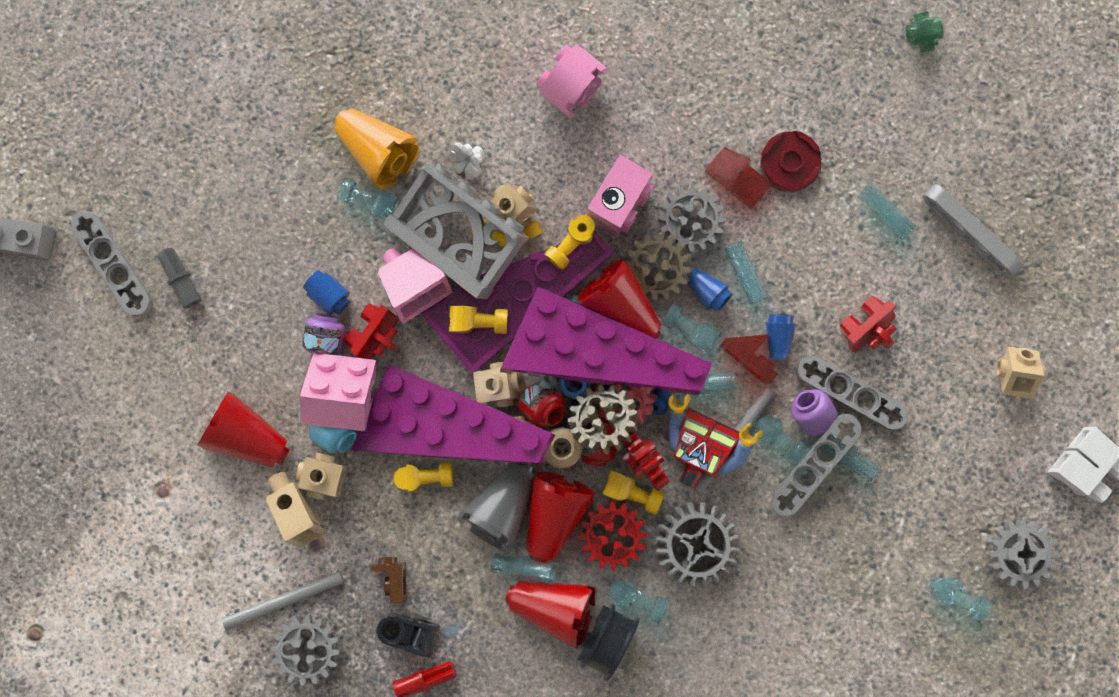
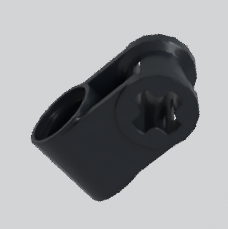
M389 613L380 620L376 633L379 640L386 645L430 658L433 653L430 649L435 632L439 631L441 626L427 620L411 618L398 613ZM388 621L397 622L401 629L400 634L394 637L386 635L383 629L384 623ZM424 631V632H425V636H424V639H423L422 644H420V643H419V642H420V638H421L422 632Z

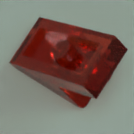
M723 147L704 171L748 208L752 209L772 184L749 165L751 162L750 158L727 147Z
M769 334L725 338L718 345L765 386L770 384L778 375L773 370L775 365L762 354L757 357L754 354L769 337Z

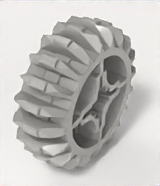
M688 502L686 504L688 513L684 514L682 508L677 506L675 507V512L678 515L676 519L670 514L665 515L666 520L671 523L670 526L666 527L663 524H659L658 529L666 532L665 537L655 536L656 542L664 543V548L655 549V554H666V558L662 559L659 565L661 567L669 564L672 565L666 573L669 577L674 576L677 571L680 572L677 577L679 584H683L688 576L690 587L694 588L696 586L697 578H700L703 587H708V576H711L715 583H719L720 578L716 572L720 570L728 576L730 571L724 567L725 563L728 562L731 565H736L737 561L729 557L730 552H740L739 547L731 546V541H738L740 536L738 534L729 535L728 532L733 530L736 525L733 522L726 525L723 524L728 517L727 513L723 512L717 518L715 517L718 509L717 506L712 505L708 513H705V502L699 503L698 511H694L693 503ZM704 518L701 526L699 525L698 529L692 534H686L677 530L687 520ZM712 524L717 527L721 534L722 550L714 548L709 542ZM697 536H701V542L705 547L711 549V552L698 549V553H693V546L683 540V537L697 540ZM673 538L682 542L686 547L685 560L682 566L676 561L672 552ZM707 555L717 559L713 565L706 569L691 570L693 564H696L701 556Z

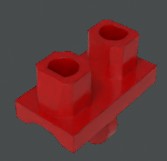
M871 296L861 306V311L869 317L863 324L852 315L841 322L840 330L848 339V347L852 352L856 354L866 344L872 350L876 349L880 344L887 349L893 346L894 342L890 335L897 329L890 322L896 318L893 311L896 309V306L890 300L884 304L875 296Z
M367 304L361 313V318L368 322L364 331L361 333L352 328L343 339L351 348L349 352L358 358L372 360L376 354L381 357L387 347L394 352L397 350L398 346L391 341L398 332L394 327L400 319L383 305L377 307Z

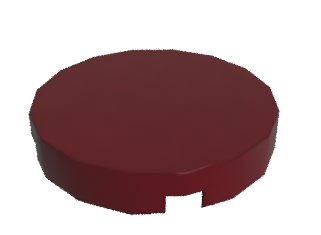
M788 131L778 133L768 140L761 152L760 168L762 175L770 186L779 191L794 193L804 190L816 180L821 171L822 159L820 148L810 136L802 132Z

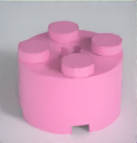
M565 45L555 58L558 63L551 72L549 70L545 71L536 84L541 88L540 95L569 118L576 114L572 109L576 105L583 108L603 81L598 77L600 73L606 74L608 71L606 66L579 45H575L572 48Z

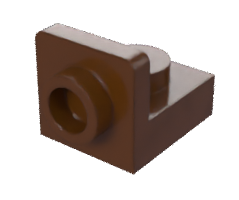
M397 557L378 558V563L370 565V572L389 571V577L384 579L385 596H390V603H404L407 600L406 562L398 563Z

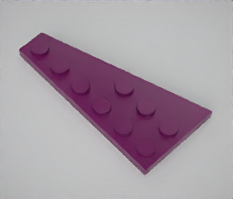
M595 230L591 242L583 245L579 244L567 256L569 264L563 271L554 266L544 256L548 249L539 251L514 263L511 262L493 287L494 291L488 299L475 298L463 287L457 285L451 288L453 293L420 314L473 375V372L480 369L514 340L537 287L563 298L614 254ZM487 273L480 275V278L483 279ZM450 306L477 307V313L495 315L496 309H508L507 334H496L494 327L473 328L472 331L464 334L449 332Z
M537 287L500 372L510 374L511 372L528 373V376L536 377L547 375L561 377L562 380L607 385L612 383L626 384L628 387L641 388V386L660 388L661 391L699 395L712 363Z
M388 365L372 401L365 431H359L351 451L543 465L555 434L392 365Z

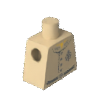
M285 472L277 473L268 479L274 493L266 497V502L285 542L301 548L328 533L310 498L305 496V489L298 488V484L294 482L290 483Z

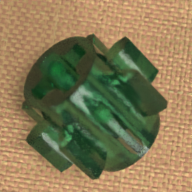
M928 11L913 15L914 18L910 19L911 24L905 27L906 38L910 47L919 46L921 53L935 49V46L939 45L938 40L942 39L944 35L940 19L937 16L930 18Z

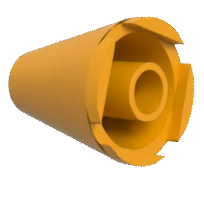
M355 109L344 110L337 115L334 122L336 135L373 184L379 189L393 187L398 183L394 179L400 173L406 176L411 170L420 152V147L416 144L419 141L416 137Z

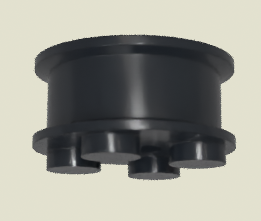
M613 603L610 607L602 606L595 620L596 624L592 633L588 632L577 658L581 662L580 667L582 669L586 665L604 674L606 682L610 680L619 666L640 621V618L637 616L632 620L615 611L616 605Z

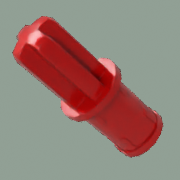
M445 662L427 670L419 668L418 672L410 676L394 680L392 685L397 697H410L423 691L426 693L430 692L431 687L456 678L457 673L452 662Z

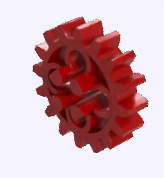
M629 431L628 434L632 441L630 443L624 440L621 441L628 452L623 456V459L632 467L631 470L638 479L645 476L651 485L659 491L670 483L663 469L659 466L665 460L660 453L654 451L656 447L649 439L642 442L635 432Z
M610 501L609 509H605L601 503L597 504L599 512L595 514L592 511H588L587 514L591 520L589 522L581 521L580 525L586 528V533H580L579 538L586 539L587 541L581 549L582 551L590 550L592 552L588 557L590 562L596 558L600 559L599 568H603L606 562L610 563L612 570H616L618 562H621L627 568V559L629 557L636 561L639 559L635 553L636 549L645 550V546L639 542L640 538L647 537V533L639 530L645 522L644 520L635 521L634 518L638 512L633 510L628 514L626 512L627 504L625 503L619 509H616L614 501ZM622 515L624 517V524L618 527L617 533L623 537L626 535L631 536L633 544L630 547H624L620 541L614 540L612 543V554L604 556L601 553V548L608 543V538L603 534L599 536L594 535L592 527L595 524H601L606 530L611 531L614 527V516Z

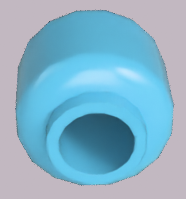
M310 425V439L329 454L347 451L356 439L355 430Z

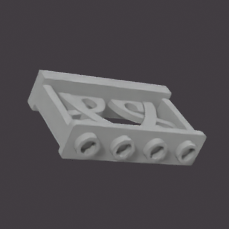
M425 163L422 167L423 170L394 213L392 215L389 214L383 225L475 298L488 299L494 291L493 287L529 237L522 232L524 227L511 217H508L506 220L499 215L500 208L487 199H484L482 202L474 196L477 191L464 181L457 183L452 179L453 172L440 163H437L436 166ZM440 183L444 188V194L441 197H437L435 191H433L431 197L435 206L430 207L426 200V190L430 184ZM454 194L460 197L463 201H452ZM419 202L424 211L408 222L406 219ZM452 213H467L472 226L473 245L458 243L445 251L442 248L445 240V229L439 217ZM482 215L486 217L489 221H491V223L485 225ZM430 221H433L437 229V234L433 238H429L427 235V230L434 228L429 223ZM500 230L506 236L505 248L497 253L486 251V244L497 245L500 242L494 241L492 238L493 232ZM461 250L472 251V256L466 254L465 262L461 263L459 261L458 253ZM485 257L496 260L484 278L481 279L480 275Z

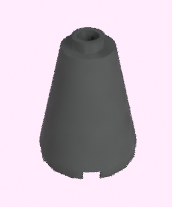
M510 463L460 512L457 517L458 521L462 525L465 521H468L472 525L469 531L498 549L504 544L505 552H511L531 499L535 469L525 463Z

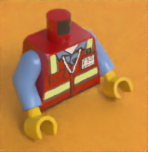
M674 392L669 398V406L671 408L668 424L670 449L674 452L675 459L686 465L678 481L695 489L703 473L717 479L719 475H728L743 466L754 447L753 444L762 438L763 432L760 430L752 437L749 434L751 423H748L738 431L691 408H688L686 412L685 408L690 403L691 396L687 394L684 398V403H680L676 399L677 392Z

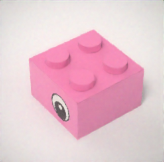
M619 155L588 206L587 215L594 220L596 226L616 238L619 237L622 231L627 234L638 213L635 211L637 205L643 207L652 193L654 185L650 181L653 174L624 156Z
M313 353L300 394L301 424L365 431L376 390V360Z

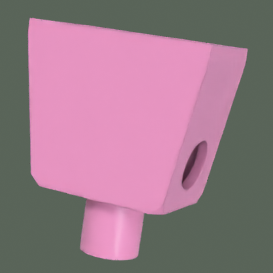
M392 248L383 255L386 265L379 269L378 274L402 324L453 293L444 273L415 249H410L406 253L401 254L399 249Z

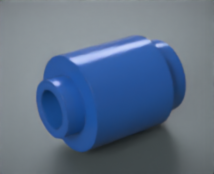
M317 270L303 285V289L307 291L306 296L328 315L334 312L339 315L350 303L348 299L350 292L327 272L323 273Z

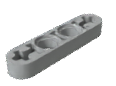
M934 184L923 195L922 198L928 207L1002 275L1013 278L1023 267L1021 260L944 188Z
M89 211L77 213L71 221V229L123 310L136 317L147 315L152 309L153 299L103 221ZM85 219L94 222L90 227L94 234L99 237L93 239L90 233L85 230L81 231L84 227L83 221ZM102 243H108L111 246V254L107 259L100 260L96 255L97 247ZM124 268L128 273V279L124 284L116 285L113 281V274L117 269ZM131 289L135 296L143 297L144 299L140 302L142 307L140 309L131 307L130 305L134 303V300L129 293L124 291Z
M807 356L797 363L796 375L801 382L813 389L822 390L829 398L882 428L897 430L904 427L907 423L908 411L905 406L817 356ZM814 362L816 364L815 370L821 374H825L826 369L830 371L825 377L822 386L818 384L822 378L817 375H812L809 378L805 376L807 371L803 368L804 364L810 365ZM838 376L845 380L846 389L842 394H835L831 391L830 381L833 377ZM861 392H868L873 397V405L868 410L862 409L857 403V397ZM881 400L885 402L881 408L887 411H892L895 408L898 410L896 415L900 418L899 421H893L889 424L888 415L882 412H878L877 417L873 415L879 408Z
M851 414L839 415L776 489L772 497V506L778 514L782 516L795 514L858 440L861 434V425L855 416ZM851 421L854 423L852 430L855 433L852 436L847 433L842 437L840 442L846 445L841 449L836 441L827 437L832 433L836 438L841 431L839 423L847 424ZM825 444L832 446L836 452L834 459L828 462L820 460L817 455L818 448ZM800 470H812L816 476L815 481L808 486L800 484L797 479V474ZM792 482L796 489L805 494L800 496L797 491L792 498L794 506L786 505L782 508L779 496H788L793 488L788 486V484Z

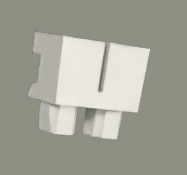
M1096 426L1084 427L1067 447L1069 451L1062 453L1048 470V473L1073 489L1072 491L1076 495L1087 496L1097 503H1103L1112 490L1101 480L1106 474H1109L1113 479L1119 481V447Z

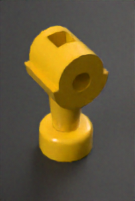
M580 215L575 220L571 219L568 234L558 248L551 246L544 253V256L554 266L563 271L569 264L567 256L579 244H588L592 241L595 229L594 220L588 215Z
M450 306L449 332L464 334L469 333L473 328L494 327L496 334H507L508 309H496L495 315L477 313V307Z
M452 462L440 463L439 469H419L415 465L406 464V467L399 468L395 472L393 480L398 488L408 489V492L417 490L421 485L440 482L443 488L453 487Z
M614 471L610 472L607 484L602 492L603 495L616 500L628 499L644 504L646 512L652 515L657 514L665 492L657 491L654 488L649 493L635 486L636 480Z

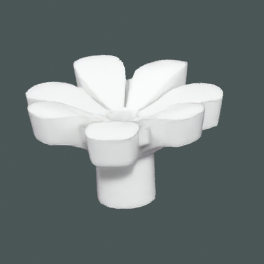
M459 142L451 145L453 151L450 152V158L453 161H457L453 166L454 171L457 174L465 171V176L469 180H472L474 177L477 178L482 173L479 164L484 156L483 149L479 146L472 149L469 144L462 145Z

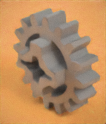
M1017 519L1016 526L1011 521L1004 522L1006 530L996 528L994 532L998 538L996 540L988 539L987 541L994 546L993 550L986 552L987 556L994 558V561L988 565L989 568L999 569L995 577L1001 580L1007 577L1006 584L1014 587L1017 582L1019 588L1023 589L1028 588L1029 582L1033 586H1040L1039 577L1049 579L1050 575L1046 570L1057 567L1055 563L1051 562V557L1058 556L1059 552L1053 551L1050 546L1056 543V540L1046 539L1045 537L1049 530L1047 528L1037 530L1038 522L1030 521L1026 524L1025 519ZM1032 536L1037 540L1040 547H1037L1032 542ZM1011 537V541L1004 547L1007 540ZM1026 550V556L1018 557V551ZM1004 560H1007L1012 565V571L1006 566ZM1040 560L1038 566L1033 570V567H1034V566L1038 563V561Z

